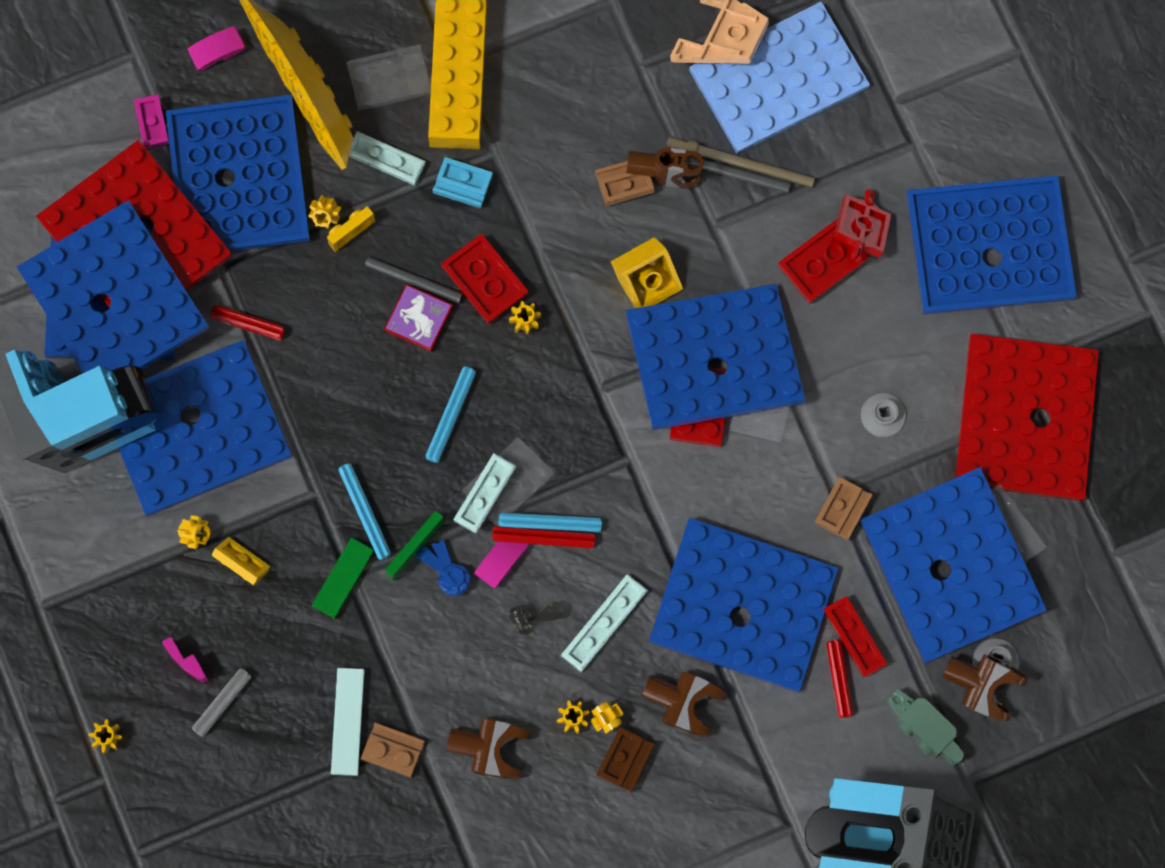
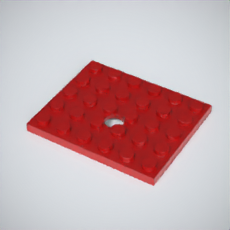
M139 140L36 215V218L57 243L129 200L140 219H149L153 222L154 230L150 235L186 291L232 257V253ZM100 294L101 299L110 308L111 299L107 295Z
M970 334L955 478L980 467L991 490L1083 502L1086 495L1099 350ZM1035 409L1045 410L1050 417L1049 424L1042 428L1036 427L1030 420L1031 412Z

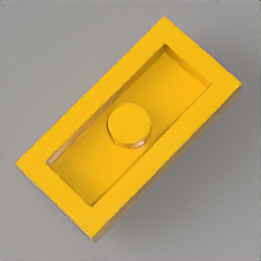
M368 206L363 210H356L350 215V220L343 225L338 224L330 230L327 239L330 247L335 252L375 222L374 214Z
M230 537L220 543L212 553L213 557L252 585H255L262 579L271 567Z

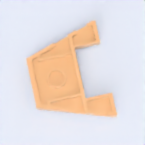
M700 0L702 4L721 9L704 45L679 38L670 55L671 62L750 64L769 25V19L745 2L742 4L737 0Z

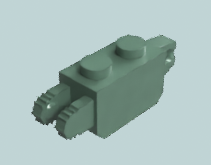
M899 689L890 696L886 702L899 717L896 720L899 723L898 728L907 737L912 735L919 742L917 747L926 756L931 754L935 758L939 754L953 766L963 761L964 752L953 741L956 737V728L928 700L917 698L914 701Z

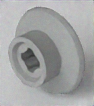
M874 394L864 402L861 408L862 424L874 436L882 438L892 437L898 434L905 426L907 420L906 408L902 401L892 394ZM886 409L889 416L883 418L880 411Z
M986 639L976 647L973 653L972 663L975 667H978L982 656L987 654L1001 657L1002 661L1019 669L1020 660L1018 652L1010 642L1004 639Z

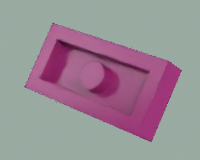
M159 95L134 99L143 146L146 149L169 145Z

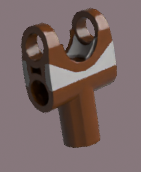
M663 148L657 154L629 151L626 174L650 176L661 186L689 189L696 187L700 183L704 160L700 154L694 151L675 148ZM689 158H695L699 162V167L685 163V161ZM697 175V179L693 182H686L683 179V176L691 177Z
M987 654L982 656L978 667L951 656L942 676L953 683L967 688L962 700L966 707L983 715L1004 721L1010 720L1012 712L1003 707V704L997 700L994 692L995 689L1005 683H1016L1026 686L1028 682V677L1010 664Z
M682 672L677 685L650 675L641 697L667 707L662 718L663 723L686 733L710 737L712 729L702 725V722L697 719L694 713V706L703 699L725 701L727 694L700 677Z
M482 719L479 734L451 728L446 752L474 757L471 768L472 773L493 778L521 779L523 771L511 768V765L506 764L502 760L500 752L507 742L517 741L518 739L529 740L531 733L505 722Z

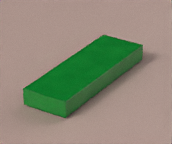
M434 511L385 569L386 575L392 581H395L444 523L443 516L437 511Z
M351 538L314 600L312 607L336 619L371 559L374 550Z

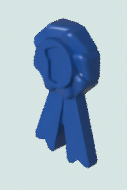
M443 540L439 544L432 543V548L437 557L425 546L422 548V552L416 554L418 559L440 574L438 583L445 594L459 596L469 589L471 582L469 572L464 566L451 563Z

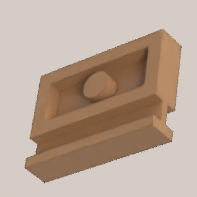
M628 161L595 170L605 206L654 193L651 177L626 174Z
M839 477L814 524L848 541L873 494L867 493L862 488Z
M374 723L361 760L412 778L425 741Z

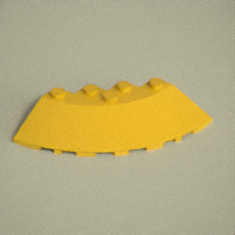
M239 0L267 57L275 65L285 87L291 92L302 115L310 123L319 144L341 170L345 169L353 142V136L349 129L353 128L346 114L342 116L334 101L335 96L331 88L323 82L322 79L325 78L322 69L318 64H315L311 56L308 57L299 43L300 38L294 27L289 29L282 20L254 0Z

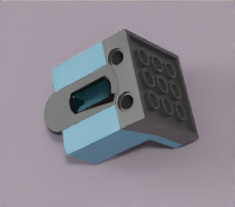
M14 349L0 356V400L24 460L66 473L156 430L153 422L157 419L159 410L144 372L139 366L127 365L113 370H107L98 366L64 382L63 376L54 362L47 359L40 361L34 353L25 349L20 352Z
M834 778V784L829 792L830 806H823L814 811L808 819L805 828V842L808 850L813 856L821 859L818 868H967L976 810L932 789Z

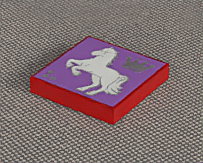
M406 284L384 331L431 352L453 305Z

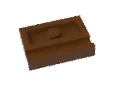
M619 727L596 776L631 793L654 747V743H650Z

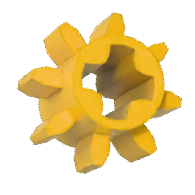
M321 195L318 202L316 200L312 201L309 207L311 212L308 217L313 219L315 226L329 229L331 222L334 224L338 223L340 218L338 214L341 206H337L334 198Z
M521 301L520 307L511 308V312L515 316L509 318V323H516V333L523 330L529 335V330L532 327L539 328V324L535 319L541 318V313H534V303L528 306ZM523 314H526V315H527V318H528V321H527V322H524V321H523V318H522V315H523Z
M191 515L190 520L183 519L177 531L181 538L180 543L186 544L189 548L193 549L198 548V543L206 545L211 534L207 526L209 522L195 515Z
M567 701V708L565 710L563 708L558 709L563 718H559L557 724H565V733L570 728L574 729L576 734H579L578 727L581 725L584 727L588 726L583 717L588 716L589 711L582 712V702H579L577 706H572L571 702ZM573 711L575 715H580L577 718V723L566 720L569 717V712Z
M606 701L592 710L595 717L591 719V723L597 732L603 729L608 734L623 724L620 717L624 713L617 703L611 706L609 701Z
M108 719L105 720L104 725L94 723L96 728L94 733L88 734L89 737L95 739L91 746L96 749L101 745V750L104 754L111 747L118 750L115 744L118 740H123V737L116 733L120 726L116 724L111 728ZM107 731L112 736L104 742L100 736L105 735Z

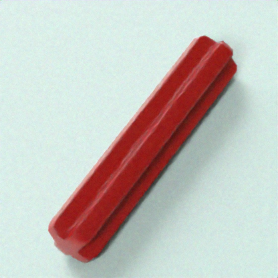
M214 305L211 310L210 316L213 320L276 340H282L285 327L219 305Z
M832 640L827 642L826 647L839 718H849L853 716V709L840 640Z

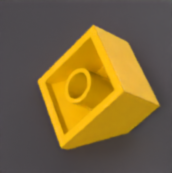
M655 237L610 261L621 286L635 308L656 305L683 290L667 249Z

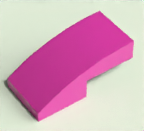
M232 26L202 39L187 49L197 70L202 72L221 59L229 60L247 47L237 27Z
M498 541L474 574L496 589L508 575L512 566L527 550L529 544Z
M172 637L162 641L168 653L183 670L204 684L209 681L193 654L184 659Z

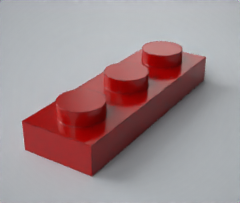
M847 596L823 609L863 678L887 665Z

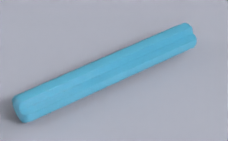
M466 366L462 368L426 453V459L431 462L438 463L476 375L474 369Z
M350 463L339 467V473L379 560L388 558L391 555V551L354 469Z
M500 513L498 520L501 527L600 532L602 528V520L592 517Z

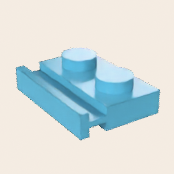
M444 157L433 193L481 209L493 177V172Z

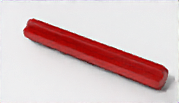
M493 526L492 540L592 549L595 545V534Z

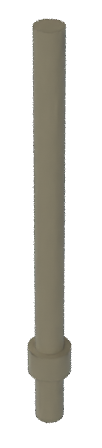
M668 137L667 147L694 151L702 157L812 187L815 180L814 177L698 145L699 142L693 140L687 142Z

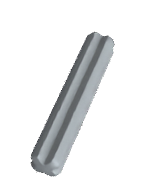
M240 668L192 726L195 733L201 737L206 735L251 679V675L247 671Z

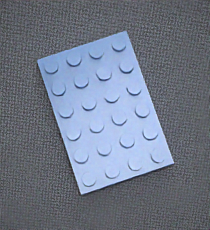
M822 2L767 28L750 64L696 63L689 67L691 75L736 154L869 89L870 86Z

